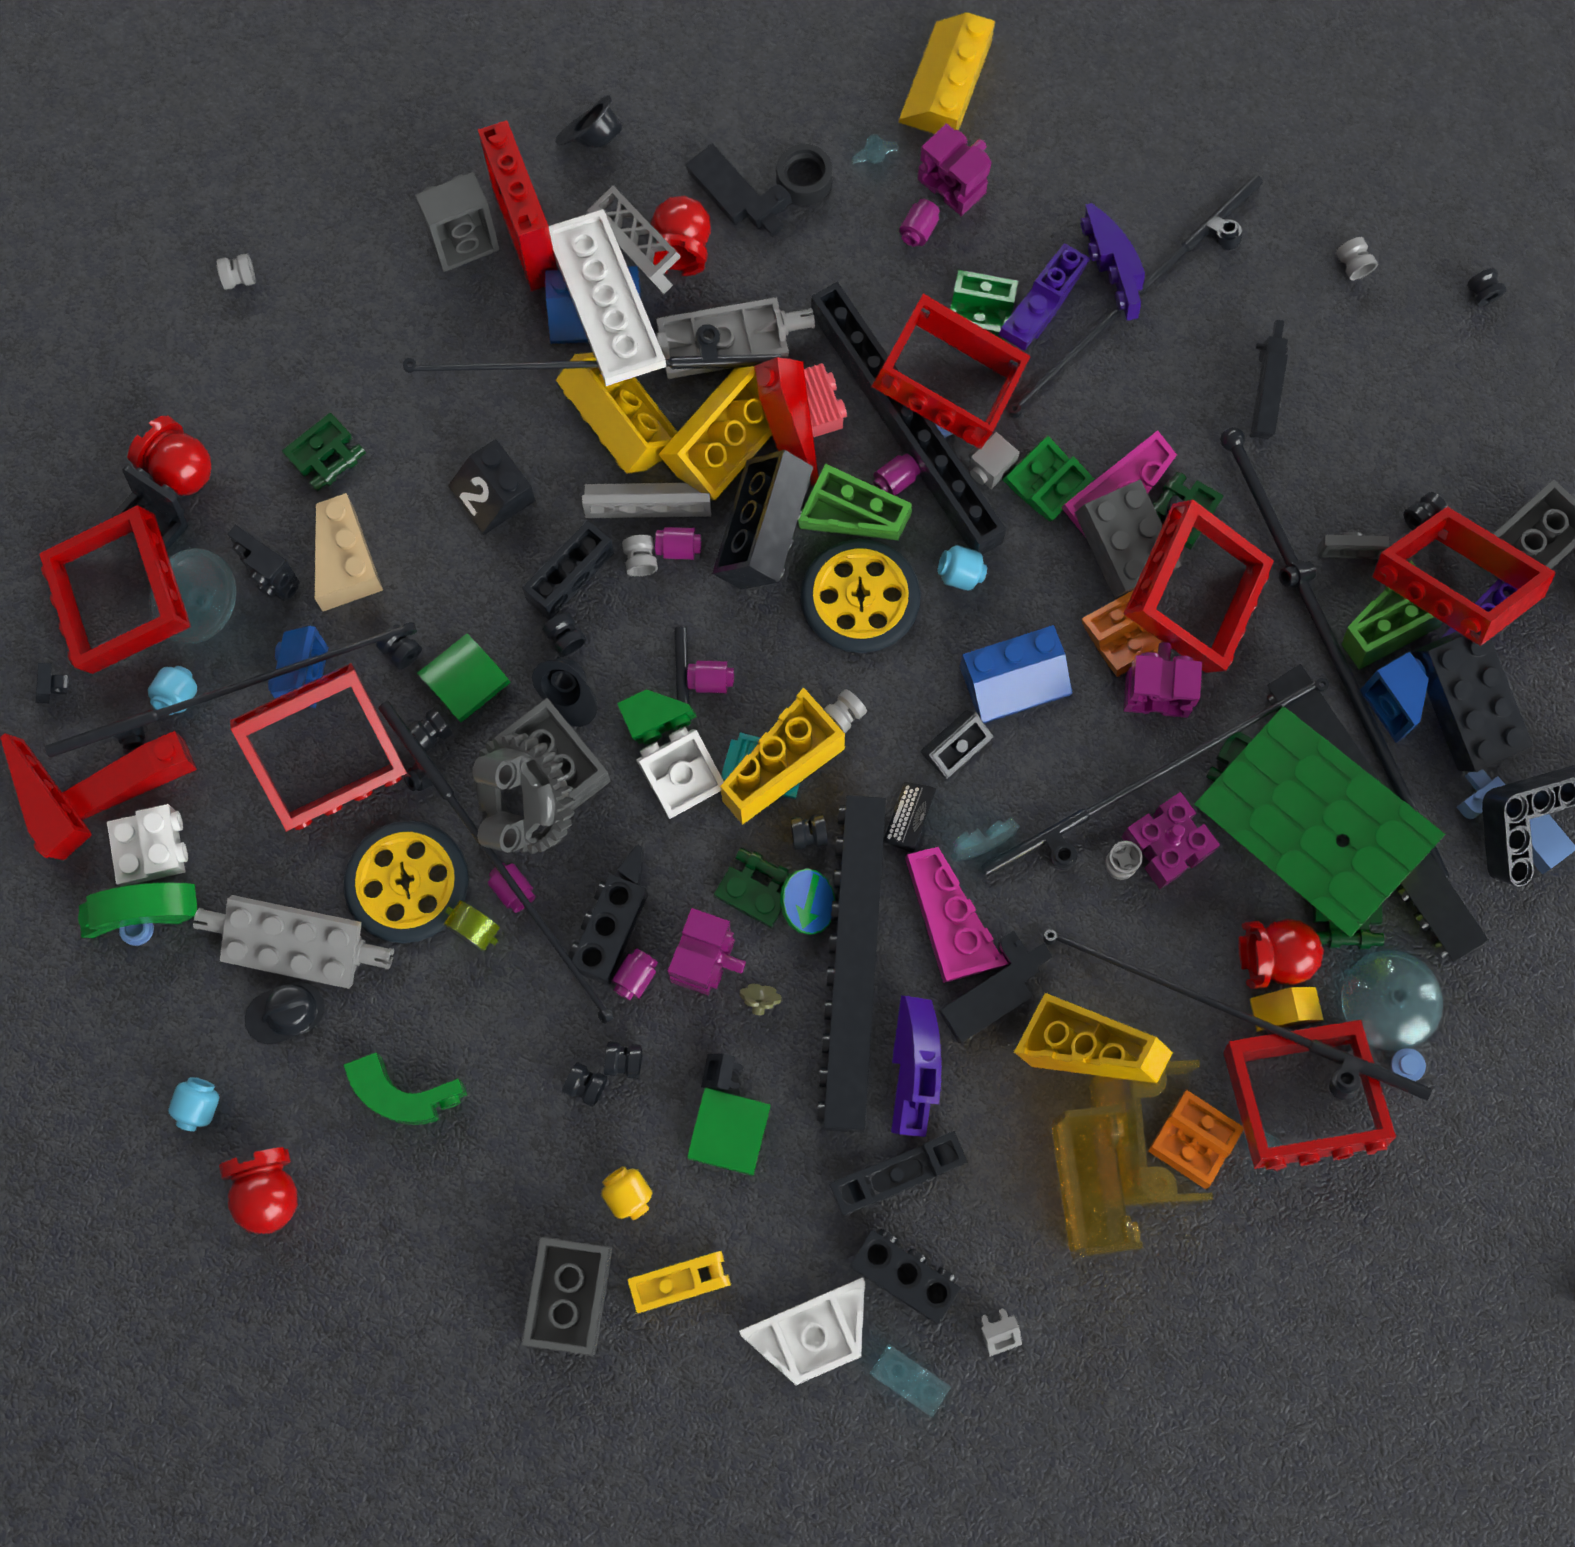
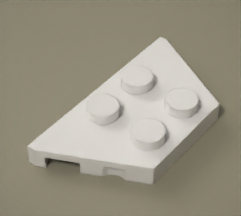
M862 1277L739 1332L767 1360L795 1385H798L861 1357L865 1281Z

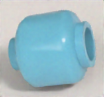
M959 545L951 547L949 551L945 550L938 564V574L942 576L944 584L966 591L972 590L977 583H982L987 573V565L983 564L982 554L976 550Z
M175 666V668L163 667L160 669L148 688L151 705L158 710L194 698L197 692V684L192 678V673L182 666ZM183 709V710L178 711V712H175V713H182V712H184L186 709Z
M191 1077L188 1078L187 1082H181L176 1086L168 1112L177 1121V1127L187 1131H196L197 1127L207 1126L211 1123L219 1102V1095L214 1090V1084L203 1079Z

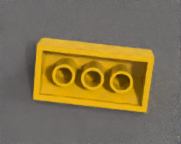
M966 12L936 22L901 112L899 123L933 134L939 131L946 123L954 130H959L992 42L994 20Z
M593 353L575 354L570 361H596ZM599 368L563 369L556 379L557 383L563 389L564 395L579 410L583 420L598 435L600 442L614 456L621 469L627 474L646 471L662 460L658 454L677 434V431L635 377L606 386Z
M755 366L734 368L658 454L679 479L701 493H710L711 500H716L745 467L746 461L752 459L772 436L758 395Z

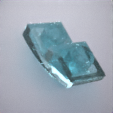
M1010 817L1004 823L1001 820L994 823L986 831L987 838L978 828L972 834L966 831L953 842L952 845L955 848L951 858L954 861H962L988 853L1016 835L1020 826Z
M889 1344L869 1373L931 1417L934 1416L951 1388L948 1384Z

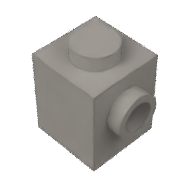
M996 432L984 444L981 450L977 447L972 449L969 454L971 459L968 470L977 483L985 484L992 489L1017 464L1020 452Z

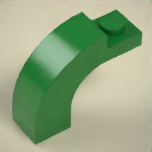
M148 883L100 891L86 896L87 902L79 905L78 922L81 927V938H95L114 929L137 924H180L195 917L197 911L195 884Z
M377 1053L344 1064L348 1080L359 1099L374 1112L394 1122L423 1125L439 1121L436 1107L440 1106L441 1110L452 1108L461 1103L460 1098L467 1096L464 1084L459 1079L421 1093L399 1091L392 1084L388 1076L382 1056Z

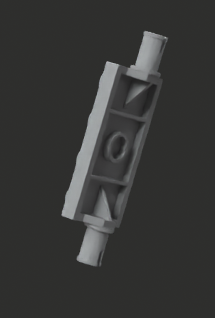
M777 297L656 318L658 328L656 338L665 359H669L671 356H700V350L695 345L694 337L700 326L710 324L715 326L720 333L717 355L780 354L781 358H789L786 342L788 332L815 328L814 315H812V308L785 313L784 310L781 311ZM665 367L668 379L728 369H671L670 367Z
M235 895L227 899L226 914L198 908L194 920L199 921L193 923L194 929L222 934L220 962L349 989L353 985L356 967L361 963L388 970L393 961V957H390V955L394 954L393 948L366 944V941L361 939L362 922Z

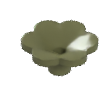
M749 984L747 988H743L739 992V996L744 999V1003L751 1006L752 1013L758 1016L764 1015L765 1009L773 1008L774 1005L780 1004L782 996L777 994L776 989L771 986L762 987L759 984Z

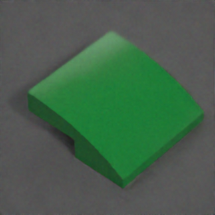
M958 270L951 310L1000 339L1007 341L999 336V332L1012 314L1018 281Z
M1046 436L1002 480L1030 507L1051 522L1063 511L1061 507L1086 488L1094 478L1074 456L1068 458L1049 436Z
M468 633L417 673L421 680L460 723L511 683Z
M705 1088L687 1159L753 1176L771 1104Z

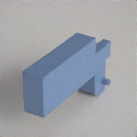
M1483 769L1478 772H1469L1465 775V778L1477 792L1456 808L1468 819H1474L1483 812L1482 800L1489 790L1505 785L1499 776L1492 780ZM1549 814L1530 819L1533 864L1541 874H1544L1573 853L1575 845Z

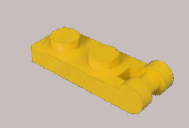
M722 1251L628 1279L637 1314L730 1286L729 1276L724 1274L721 1262H724ZM708 1267L711 1280L701 1282L698 1269Z

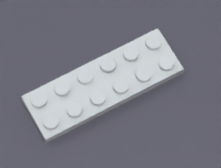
M604 209L549 226L555 259L606 386L666 367L665 357Z

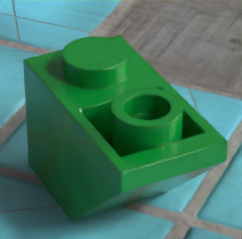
M647 689L617 703L632 738L638 744L654 743L662 737V733L671 729L676 731L691 724L690 720L697 717L689 704Z

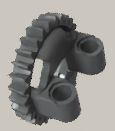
M510 733L494 738L493 741L486 743V748L479 751L481 757L475 760L472 772L473 778L476 781L472 783V786L476 788L477 794L474 798L478 800L480 806L478 810L479 812L486 811L488 815L478 829L477 837L481 846L506 853L514 852L518 849L521 853L529 850L530 854H533L537 851L543 852L558 844L567 835V829L572 826V821L569 818L575 814V811L569 806L574 804L575 799L569 797V792L573 790V787L567 786L566 779L569 775H563L560 769L563 763H556L554 760L556 753H547L546 743L538 745L537 737L529 738L526 733ZM534 759L537 762L535 766L540 770L544 778H548L550 783L540 785L528 770L526 762ZM522 785L524 816L510 813L502 798L500 789H512ZM540 824L546 826L541 832L535 831Z

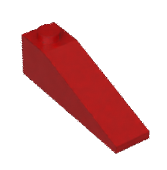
M776 357L755 366L759 399L778 451L786 450L813 466L809 486L812 487L815 486L819 476L803 361Z
M173 731L141 745L64 791L63 795L79 817L84 820L197 770L186 741L176 731Z
M4 733L0 737L27 830L35 841L33 845L43 857L64 861L91 837L92 833L24 739Z

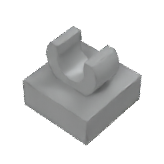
M1003 1308L999 1310L1000 1321L991 1324L986 1315L982 1316L983 1327L981 1329L989 1356L1022 1345L1020 1329L1015 1316L1008 1317L1007 1312Z

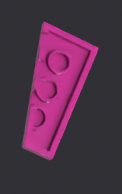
M1157 430L1061 508L1084 535L1074 514L1079 508L1090 501L1140 479L1148 494L1177 454Z
M939 847L907 854L905 860L943 983L1006 967L1008 965L1007 960L1003 954L999 953L993 943L992 935L987 928H984L975 913L974 905L970 899L966 898L959 886V880Z

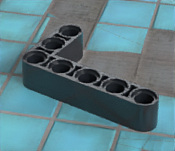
M1575 765L1499 786L1485 794L1482 800L1487 869L1492 878L1518 887L1529 883L1534 872L1530 819L1575 806Z

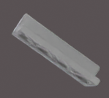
M613 185L587 212L592 213L605 209L615 198L618 199L617 211L605 212L616 241L624 252L665 294L673 285L663 274L681 256ZM634 217L632 228L621 229L623 218ZM650 234L648 245L637 246L639 235ZM667 251L668 254L655 266L653 264L655 252Z
M687 483L585 484V495H582L585 518L711 516L710 493H701Z

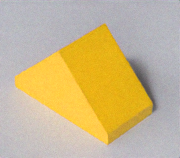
M1290 987L1250 998L1253 1016L1281 1028L1323 1020L1316 987ZM1256 1026L1257 1032L1265 1030L1263 1028Z

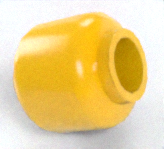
M623 1166L603 1180L604 1187L601 1191V1196L616 1218L623 1219L630 1216L632 1220H635L649 1210L647 1203L652 1197V1190L637 1169L627 1170Z

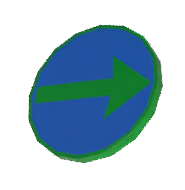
M806 868L794 871L786 878L780 897L782 913L789 926L798 933L812 935L822 932L830 925L832 901L836 900L829 881L816 870Z

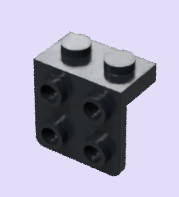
M126 465L122 472L132 493L115 510L112 517L137 505L155 514L167 551L188 527L184 517L185 511L177 500L178 495L165 484L159 486L153 482L152 477L143 469L137 468L135 470Z

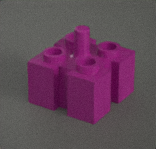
M946 123L921 146L920 160L923 163L919 166L918 180L934 194L937 192L944 197V202L962 217L986 194L987 176L990 173L992 161L984 151L986 143L982 139H978L969 147L966 145L967 139L965 135L959 130H954Z
M1167 642L1158 644V654L1146 652L1136 655L1132 662V667L1129 668L1126 674L1123 712L1143 714L1158 712L1162 713L1163 716L1188 718L1193 707L1200 700L1202 661H1193V658L1189 656H1175L1173 661H1170L1171 644Z
M1181 792L1158 807L1152 815L1155 818L1154 820L1148 813L1127 827L1121 836L1124 841L1135 843L1140 848L1142 854L1148 859L1149 863L1144 869L1159 889H1162L1184 873L1188 868L1185 862L1193 868L1212 855L1220 846L1205 824L1199 828L1196 827L1191 820L1196 812Z
M691 908L681 940L668 969L671 983L709 996L711 988L717 989L723 975L722 967L740 974L743 973L746 961L730 956L735 941L733 939L734 933L730 929V921Z

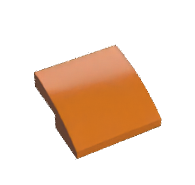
M1134 590L1082 618V624L1117 677L1132 667V662L1136 655L1146 652L1158 654V644L1162 642L1123 614Z
M1186 1090L1160 1129L1148 1152L1204 1189H1207L1211 1186L1224 1160L1231 1154L1244 1128Z

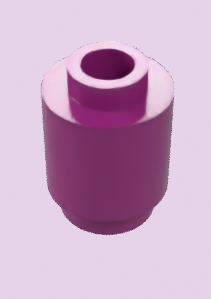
M920 199L912 205L899 228L902 240L907 245L916 247L926 244L939 221L938 214L940 211L933 202Z
M909 454L897 455L874 472L875 480L873 481V486L896 496L916 481V476L920 474V468Z
M664 527V530H656L655 553L656 555H662L664 559L694 560L695 554H701V535L695 533V528Z
M697 660L696 663H689L687 675L688 689H695L697 693H727L728 687H734V668H728V661Z
M502 863L531 903L536 897L532 892L533 887L514 863L509 865ZM495 867L489 873L491 877L488 881L489 887L507 909L511 908L514 913L523 910L525 907Z
M635 949L632 955H627L611 980L616 985L613 991L629 1001L632 997L640 999L656 974L655 967L658 962L643 951Z

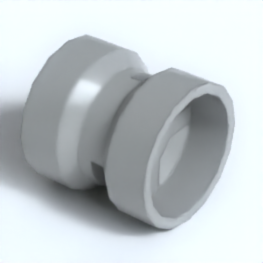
M1356 237L1347 241L1336 251L1340 262L1345 263L1347 266L1345 271L1350 280H1357L1368 275L1378 265L1374 256L1368 254V245L1363 237Z
M248 253L238 255L236 259L232 260L227 257L217 259L219 277L225 290L235 288L236 284L243 283L247 286L256 283L253 265Z
M635 535L623 540V552L628 557L625 563L628 575L645 576L657 571V560L652 555V551L655 549L653 537L649 535Z
M844 689L838 695V700L834 704H828L823 709L844 733L851 728V723L855 719H861L867 713V709L860 699L847 689Z
M1118 842L1112 847L1105 858L1106 871L1115 879L1124 880L1130 878L1142 863V852L1133 842Z

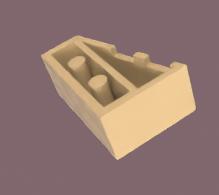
M347 493L317 503L315 600L321 610L326 611L383 591L355 509Z

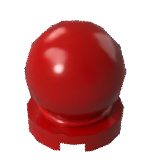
M687 196L669 197L657 206L651 220V225L681 256L669 269L681 270L682 276L696 275L704 270L708 257L705 245L711 233L709 214L702 204ZM655 252L653 264L656 266L668 252Z
M168 415L160 416L150 421L148 424L152 428L142 438L137 434L129 447L127 458L133 463L132 466L135 469H143L149 473L153 482L159 486L163 484L169 486L177 495H191L199 491L209 480L212 466L211 456L203 443L184 433L183 427Z
M1283 919L1271 923L1266 929L1260 921L1242 924L1243 930H1246V936H1239V957L1241 969H1248L1251 979H1247L1246 984L1251 989L1268 987L1271 979L1278 984L1284 985L1302 983L1310 979L1320 968L1324 953L1320 938L1311 926L1301 920Z
M284 1147L254 1152L255 1160L238 1164L236 1157L219 1165L222 1180H231L233 1182L228 1192V1209L234 1222L247 1232L269 1234L281 1229L291 1219L298 1206L296 1186L292 1177L282 1170L285 1165L291 1163L288 1148L284 1149Z

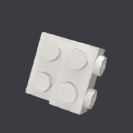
M686 727L680 728L668 735L671 741L660 747L655 742L640 750L642 757L636 759L669 819L720 792V786L724 782L697 730L692 729L688 731Z
M169 804L135 811V816L107 821L115 879L118 886L122 887L186 873L184 862L188 861V853L184 842L180 841L179 831L183 830V822L179 811L174 810Z

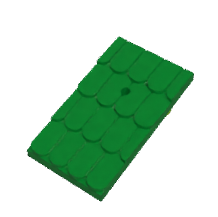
M1284 706L1194 804L1349 937H1352L1446 835ZM1344 835L1348 838L1349 843L1347 847L1337 845V836Z

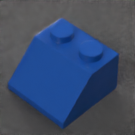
M306 626L284 632L282 642H278L275 649L276 669L328 652L329 647L316 627ZM326 660L270 679L268 689L271 691L272 696L276 699L322 677ZM317 703L308 707L316 708Z
M1410 652L1377 670L1360 689L1395 743L1401 741L1420 723L1429 679L1426 676V670L1422 662L1414 658Z

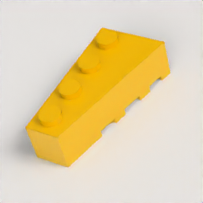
M804 687L797 694V699L789 708L786 707L781 713L778 721L768 733L765 732L759 739L758 745L754 750L744 757L720 786L723 803L742 825L845 749V733Z
M1047 993L1044 994L1014 1051L1031 1067L1158 1083L1173 1053L1155 1036Z

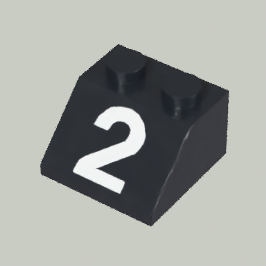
M497 439L471 454L448 485L483 535L536 501L532 486Z

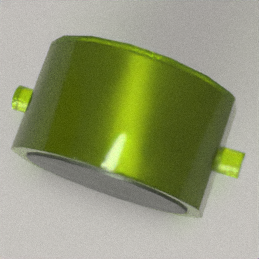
M461 900L454 909L450 907L446 909L445 912L449 914V917L443 925L451 932L483 952L489 943L494 946L496 945L498 939L494 936L500 927L490 918Z

